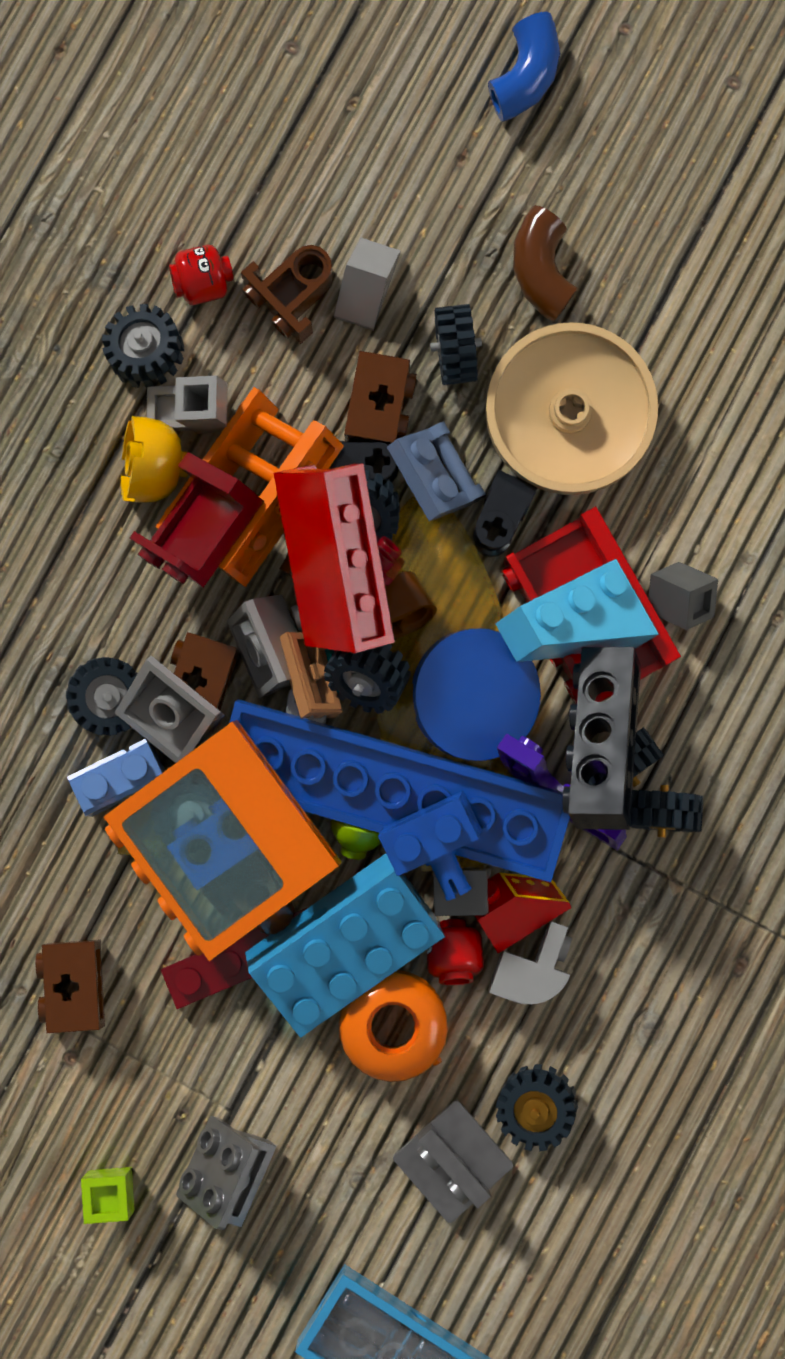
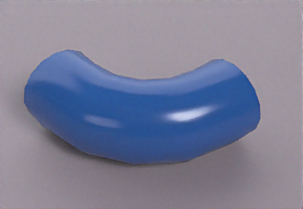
M550 12L532 14L519 21L513 27L512 31L516 38L519 52L516 64L511 71L488 82L490 97L501 122L512 119L536 105L555 80L561 53L556 26Z

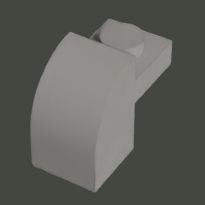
M218 376L176 377V386L147 387V418L163 421L175 431H194L197 434L222 431L227 427L228 384Z
M553 921L548 922L535 960L503 950L499 955L488 992L516 1003L531 1005L545 1002L556 996L564 988L570 977V974L554 968L557 960L564 962L572 941L571 937L566 936L568 927Z

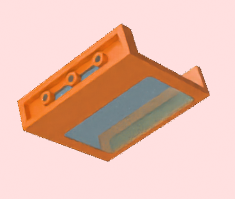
M238 720L229 723L103 816L109 824L105 827L109 838L118 848L126 847L135 860L131 863V866L137 876L146 885L150 882L161 895L157 900L164 913L171 920L178 918L187 930L184 938L189 947L198 956L204 954L209 961L339 867L342 862Z

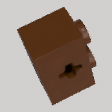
M359 351L344 432L345 441L352 443L381 442L390 445L396 439L406 436L409 415L402 414L405 398L413 399L417 374L409 373L410 359ZM380 394L387 395L388 400L383 411L376 410L375 401L379 399Z
M187 632L184 641L177 640L170 664L176 666L174 674L188 686H190L186 682L188 675L196 676L198 670H201V676L207 681L205 688L198 686L195 691L221 711L240 651L236 647Z
M101 939L43 944L42 953L36 954L35 965L37 979H44V997H39L38 1017L40 1023H46V1034L100 1030L105 1027ZM68 974H70L71 982H78L79 990L73 992L71 998H69L68 990H61L60 982L67 980Z

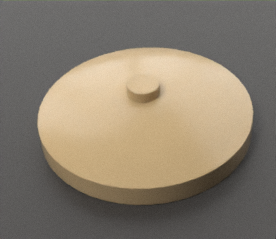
M558 323L527 334L516 342L502 357L492 375L488 388L485 411L486 423L495 450L507 467L519 478L541 490L563 495L587 494L616 483L625 477L641 460L653 439L657 425V391L646 363L624 339L604 328L590 324Z

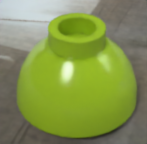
M331 819L332 832L335 839L342 846L341 854L345 857L355 860L364 859L368 851L375 849L381 844L378 832Z

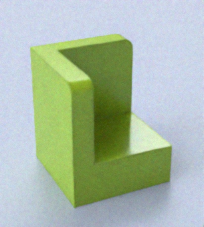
M132 1167L89 1170L81 1178L84 1224L119 1222L130 1219L135 1210Z

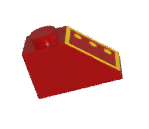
M499 872L488 879V913L486 915H474V917L499 954L572 907L553 879L551 882H547L526 875Z

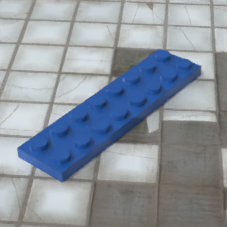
M238 699L235 701L229 723L235 720L239 721L305 812L380 833L383 827L464 791L482 832L478 840L457 849L458 851L454 854L547 882L552 881L570 819L569 814L563 811V792L313 720L301 719L299 716Z

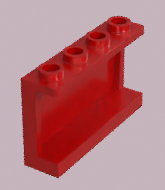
M350 464L332 469H317L315 465H307L273 473L305 646L358 653L395 643L364 464Z
M596 506L582 513L577 520L515 554L512 552L505 556L503 562L506 568L501 570V573L513 593L519 590L526 603L617 559L659 634L635 649L641 664L640 680L681 657ZM571 654L563 658L549 659L555 668L559 665L563 667L569 678L568 681L564 682V685L573 702L577 704L578 690H575L573 686V667L575 663H580L581 654ZM602 692L596 697L595 701L601 702L612 696L613 692Z

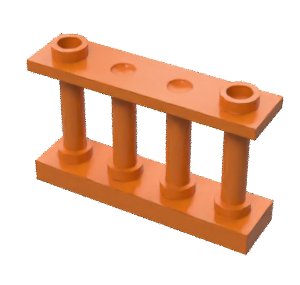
M255 387L252 388L245 400L239 405L236 413L228 422L227 427L224 428L202 459L232 476L241 466L268 482V485L259 496L264 502L218 566L229 577L244 587L250 582L284 533L273 473L307 465H315L317 469H329L344 447L326 426L315 420L302 433L274 417L279 409ZM264 431L294 447L280 468L250 452ZM192 477L188 479L174 501L167 507L164 515L155 526L156 528H159L192 482Z

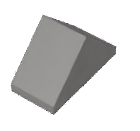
M360 238L346 264L334 318L374 331L401 250Z

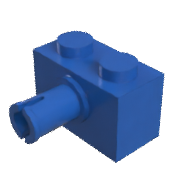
M464 791L383 827L379 833L378 838L397 876L424 864L426 866L431 865L446 901L455 899L457 893L461 896L472 889L454 854L458 851L457 849L478 840L482 832Z

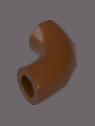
M534 205L525 216L514 240L513 270L524 297L543 317L554 323L578 288L559 273L555 263V250L567 231L565 224L551 211Z

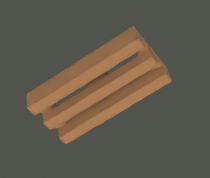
M286 632L281 635L280 641L289 669L290 684L300 718L307 719L312 715L314 718H322L325 715L327 718H335L343 713L340 700L337 697V691H331L328 687L330 682L324 679V674L326 673L324 669L328 663L325 649L305 646L303 632Z

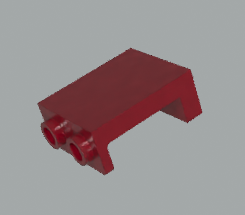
M187 452L178 467L193 478L192 482L151 540L135 531L129 539L141 547L137 555L155 568L160 569L164 563L165 565L162 570L179 583L184 585L186 580L190 579L204 588L264 501L239 479Z

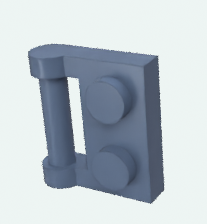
M444 421L428 429L398 438L387 446L428 521L471 506L486 496L482 486L474 483L450 441L448 435L451 432ZM436 450H437L438 454L440 455V457H441L443 463L445 464L447 470L449 471L451 477L449 476V474H448V472L446 471L444 465L442 464V462H441L439 456H438L437 453H436Z

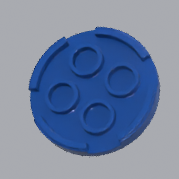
M465 629L442 637L425 652L416 667L412 684H414L413 704L416 713L415 719L420 730L440 751L460 759L483 761L500 757L497 746L506 733L517 740L521 736L526 737L535 723L540 707V681L534 663L532 661L516 662L501 633L490 629Z

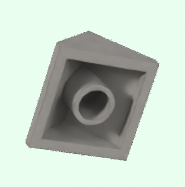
M282 594L245 601L227 620V623L257 695L261 699L291 685V677L280 636L286 632L298 631Z
M153 656L146 659L114 712L175 763L200 746L225 717L222 712Z

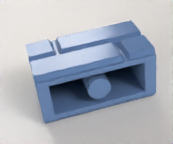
M144 739L129 746V750H121L67 778L85 816L93 817L124 802L166 770L154 745L147 739Z

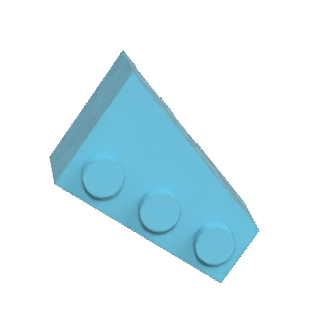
M617 559L521 605L495 623L516 662L563 658L571 654H581L582 647H634L636 649L659 635Z

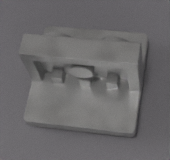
M458 1100L453 1101L393 1156L394 1162L448 1223H452L472 1204L477 1209L491 1197L489 1189L513 1168L512 1161Z
M211 1116L205 1129L199 1135L197 1147L188 1168L181 1176L176 1195L215 1229L225 1230L227 1224L242 1227L277 1146L268 1139L236 1130L222 1119Z

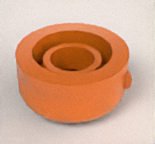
M397 970L341 1009L338 1022L339 1038L345 1054L351 1063L362 1073L374 1079L387 1082L406 1081L419 1076L432 1065L436 1066L442 1062L439 1056L445 1046L448 1032L447 1015L441 998L425 979L411 972ZM388 1005H398L405 1008L414 1020L412 1036L405 1043L398 1046H388L381 1043L375 1037L372 1030L374 1015L381 1008Z

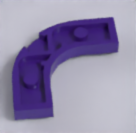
M506 733L497 746V750L502 764L514 778L563 792L565 786L570 787L566 783L563 786L551 775L545 758L542 755L543 749L538 744L524 736L517 740ZM582 829L616 851L619 850L627 837L626 830Z

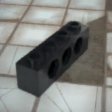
M582 647L580 663H575L573 667V686L575 690H578L577 704H571L569 722L571 730H575L574 745H568L566 750V767L571 772L570 787H564L562 803L564 813L569 814L576 829L630 830L641 664L634 647ZM606 691L613 692V695L608 700L603 702L595 701L600 693ZM598 733H611L609 738L602 743L591 742ZM599 773L608 774L603 783L594 786L588 784L594 775Z

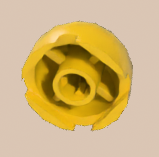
M131 416V420L128 421L122 451L126 475H121V495L123 501L138 503L159 501L167 498L175 490L179 477H187L188 474L178 467L187 452L181 450V441L175 430L163 421Z

